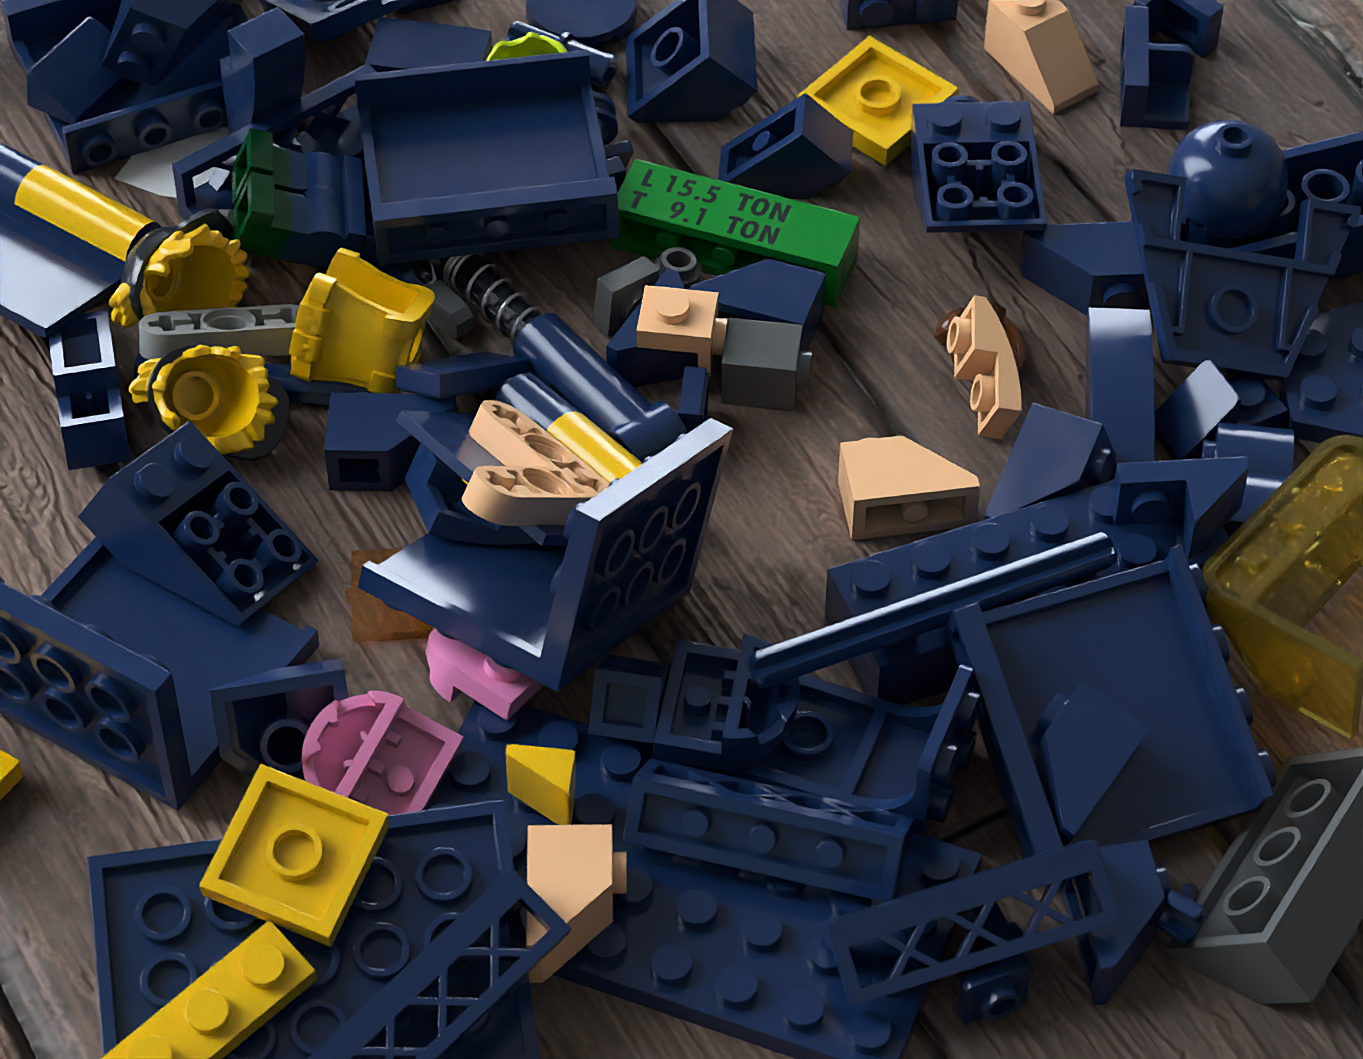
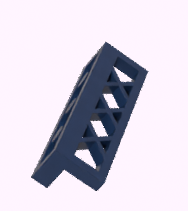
M366 64L173 163L172 170L179 214L186 220L203 209H234L235 206H232V165L250 127L273 133V146L304 154L325 152L336 156L341 162L345 155L361 158L362 168L365 167L358 106L356 104L342 112L339 111L348 97L356 93L354 75L377 72L369 64ZM315 116L304 132L294 137L291 136L301 121ZM212 167H217L207 182L194 188L193 177Z
M650 758L633 777L622 842L886 902L895 897L903 851L911 838L915 817Z
M1082 840L818 923L826 949L833 951L849 1006H854L1121 922V918L1097 841ZM1088 872L1100 912L1072 920L1049 907L1062 880ZM1048 885L1040 901L1023 893ZM1012 897L1035 909L1022 936L1005 941L983 929L982 926L995 901ZM981 906L973 922L955 914ZM1044 915L1061 923L1060 925L1037 931ZM944 917L968 930L954 958L937 962L914 948L927 923ZM913 927L905 944L888 935ZM977 936L994 944L969 953ZM876 938L901 951L887 979L860 987L849 946ZM909 957L927 965L901 974Z
M510 868L308 1059H439L570 934L572 928ZM523 907L548 931L530 949L499 948V930ZM490 939V948H481ZM467 960H490L489 988L479 998H447V979ZM499 961H516L499 978ZM438 988V997H429ZM415 1009L438 1010L437 1038L426 1048H394V1029ZM447 1010H465L446 1028ZM386 1038L385 1048L376 1047L383 1039Z

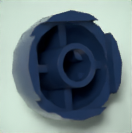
M1219 119L1201 124L1179 142L1167 168L1168 175L1186 177L1182 223L1186 225L1188 217L1193 222L1204 225L1203 234L1210 237L1242 239L1260 234L1270 227L1272 218L1278 213L1281 214L1285 205L1288 190L1286 158L1270 134L1250 123L1240 120Z

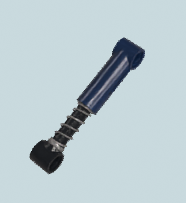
M484 253L407 262L413 274L425 286H429L441 279L455 293L460 296H466L467 303L471 308L481 310L484 321L489 324H496L498 334L503 338L511 339L514 357L529 359V373L536 375L641 462L648 456H655L674 443L679 435L683 433L688 434L681 418L669 405L661 401L651 404L559 316L554 313L542 314L539 306L530 307L526 303V293H516L511 289V279H501L497 275L496 265H486Z

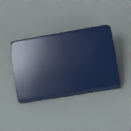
M87 17L30 68L27 73V105L70 124L79 123L127 80L117 71L102 66L111 33L95 18Z

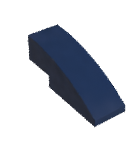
M279 7L227 31L230 55L220 60L229 134L301 98L305 73L304 33Z
M1088 307L1085 419L1103 424L1113 450H1115V465L1110 479H1115L1117 463L1155 461L1154 370L1150 310Z
M108 311L81 314L49 336L52 372L68 470L131 460Z

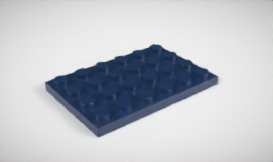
M505 800L389 815L390 826L331 947L275 925L315 969L318 980L223 1059H308L510 868L514 870ZM223 838L87 857L103 1056L267 922L202 896L199 885ZM520 911L499 930V948L525 949ZM490 939L481 948H490ZM467 960L447 979V998H479L489 988L490 960ZM499 961V978L516 961ZM529 973L439 1059H540ZM438 988L429 997H438ZM415 1009L394 1029V1048H426L437 1038L438 1010ZM447 1010L446 1028L465 1010ZM386 1038L383 1039L376 1047L385 1048Z

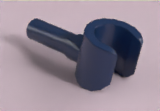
M1186 883L1179 892L1171 890L1166 899L1169 904L1165 912L1154 924V927L1184 945L1189 944L1197 935L1207 914L1206 908L1194 902L1198 894L1197 887L1192 883Z

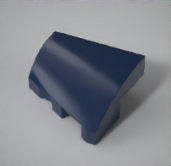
M420 443L405 476V481L428 534L474 544L519 545L536 543L519 526L498 525L471 512L462 501V496L468 485L462 481V477Z

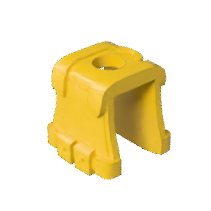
M341 247L331 260L326 274L318 272L315 275L303 300L300 302L294 324L296 327L292 333L289 354H291L290 376L309 383L312 380L337 381L367 388L372 393L400 394L402 392L401 389L396 388V366L418 363L420 361V347L427 319L432 313L435 300L434 292L424 286L408 284L398 280L361 259L360 253Z

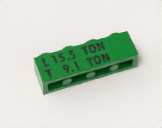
M638 159L634 160L618 191L619 238L611 239V248L656 260L668 248H686L696 256L697 261L701 265V272L720 276L766 259L802 266L826 274L824 304L836 307L858 258L860 217L834 209L808 204L780 195L750 189Z

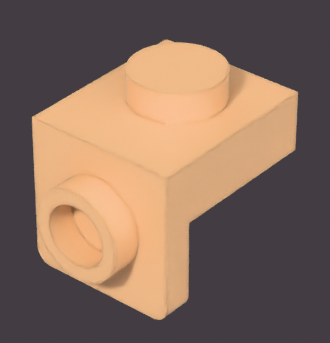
M645 285L636 330L637 347L698 353V367L707 368L706 372L709 373L710 377L714 354L723 355L729 321L726 318H718V292Z

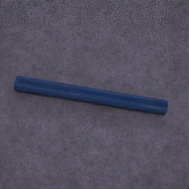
M1099 532L755 651L747 659L749 672L755 685L760 689H765L946 626L952 611L955 609L979 603L981 612L989 611L1109 569L1117 562V552L1110 536L1107 533Z

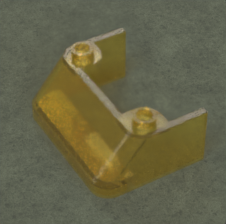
M1340 435L1322 442L1206 561L1202 574L1207 589L1205 603L1257 685L1273 697L1345 737L1352 739L1359 730L1363 693V661L1303 629L1360 567L1363 568V439L1351 435Z

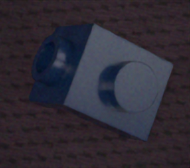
M1215 0L1134 1L1132 6L1149 7V39L1160 31L1176 42L1188 44L1193 53L1201 58L1206 57L1217 48L1224 6Z
M995 901L982 928L1005 941L1021 937L1023 931L1015 921L1008 923L997 901ZM981 906L969 910L968 921L973 922ZM977 936L969 953L994 944ZM1029 951L978 966L977 972L966 975L960 980L957 1013L963 1024L982 1018L997 1020L1011 1014L1019 1005L1026 1003L1031 965L1028 961Z

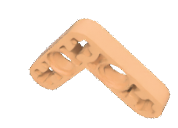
M485 400L481 403L469 429L470 436L505 466H479L474 470L462 496V501L477 516L489 522L506 526L565 525L570 513L578 503L587 502L605 490L609 485L604 478L520 410L494 400Z

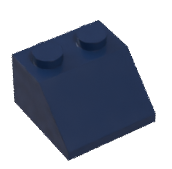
M675 0L626 37L628 117L636 123L718 121L734 108L748 102L752 95L758 92L753 12L738 0Z

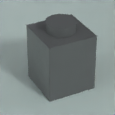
M729 318L722 358L721 404L794 411L797 387L809 388L812 367V351L801 350L802 325Z

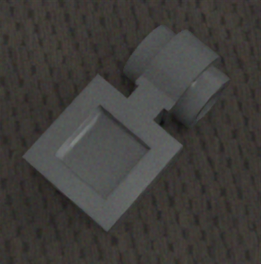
M682 247L668 248L656 259L654 264L643 256L598 278L593 324L607 337L618 332L642 301L645 285L654 286L667 268L679 272L685 289L689 290L691 285L700 283L701 265L694 253Z

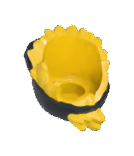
M203 209L177 226L157 228L147 233L127 256L121 275L120 286L109 300V305L114 307L111 313V320L115 324L131 328L144 316L152 313L236 307V304L242 300L243 292L248 288L247 283L243 280L250 276V272L243 264L248 255L245 251L239 249L241 246L239 239L233 240V227L230 221L218 210Z
M192 344L167 353L162 358L150 359L141 364L138 368V378L132 381L129 386V393L132 394L133 401L135 403L148 402L150 411L163 431L171 434L188 421H191L222 455L248 461L267 457L279 444L287 428L290 414V401L287 392L278 380L268 374V369L264 368V358L261 355L241 354V349L238 346L223 348Z

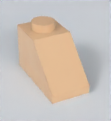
M1059 0L988 1L984 50L1052 114L1098 92L1099 82L1071 13Z
M903 435L885 438H864L859 441L840 443L838 485L851 541L955 529L976 523L980 484L976 475Z
M612 824L528 825L527 884L572 928L570 934L529 972L530 983H543L613 922V894H627L626 852H612ZM527 911V949H530L548 931Z

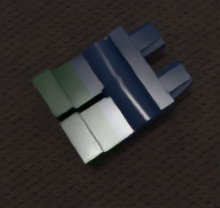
M250 127L232 165V206H235L232 211L233 240L239 239L241 243L239 249L248 254L324 267L330 265L336 252L342 247L360 253V258L365 261L378 264L373 222L365 220V218L372 220L367 178L363 177L362 159L345 155L341 162L336 156L325 152L304 154L273 146V133Z

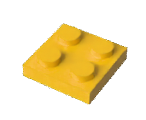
M868 36L799 93L797 98L804 93L808 94L853 131V147L886 166L910 145L912 104L943 102L950 97L957 96L959 88L875 38Z
M260 764L199 885L202 896L262 920H270L277 926L331 947L390 826L389 815L378 809Z

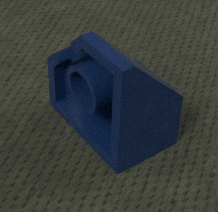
M341 659L273 669L209 689L220 758L254 778L260 764L305 781L302 749L310 725L317 715L335 700L340 702L349 698L345 671Z

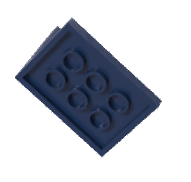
M710 418L688 434L683 433L679 435L673 444L657 455L648 456L639 467L623 478L614 479L605 490L587 502L578 503L570 513L564 527V537L568 540L567 546H541L538 542L519 545L474 544L450 540L427 533L379 565L371 561L362 565L358 588L382 600L389 608L405 612L436 628L444 637L459 640L491 657L498 665L514 669L558 692L690 593L733 428Z
M97 537L87 545L41 596L32 595L29 597L7 585L0 577V714L177 811L222 760L219 753L209 689L273 669L305 664L320 646L318 630L308 625L302 630L262 608L241 625L237 626L122 565Z

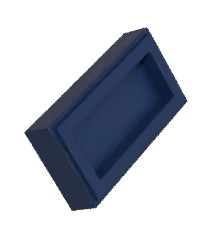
M483 351L396 366V388H400L404 392L439 399L496 389L510 377L529 373V359Z

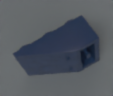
M1029 101L912 104L909 161L913 195L926 233L1047 230V217Z
M188 421L112 475L78 516L122 565L237 626L241 625L319 562L316 556L191 421Z

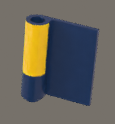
M0 142V315L47 338L116 292L120 286L121 275L127 256L132 248L151 230L162 228V226L149 217Z
M522 373L515 377H510L500 384L494 394V401L508 404L526 414L609 484L616 478H623L642 464L639 459L534 374ZM400 411L396 422L462 477V481L467 485L477 467L505 466L470 436L469 429L476 416L475 413ZM565 525L519 526L541 546H567L568 540L564 537Z

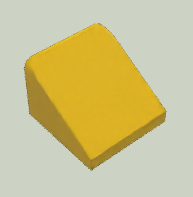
M516 744L507 745L508 792L556 824L571 825L577 791L575 751Z

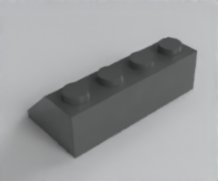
M1363 747L1286 757L1276 773V786L1272 788L1274 796L1260 812L1250 814L1195 901L1207 910L1206 918L1199 932L1187 945L1171 938L1164 949L1172 960L1260 1005L1312 1002L1315 996L1323 990L1327 983V976L1345 946L1355 937L1357 926L1363 918Z

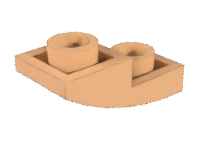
M974 295L962 315L954 317L950 323L947 335V350L949 353L954 354V378L974 381L970 395V406L972 411L978 412V436L1002 439L1022 412L1018 370L1006 332L996 312L986 297Z

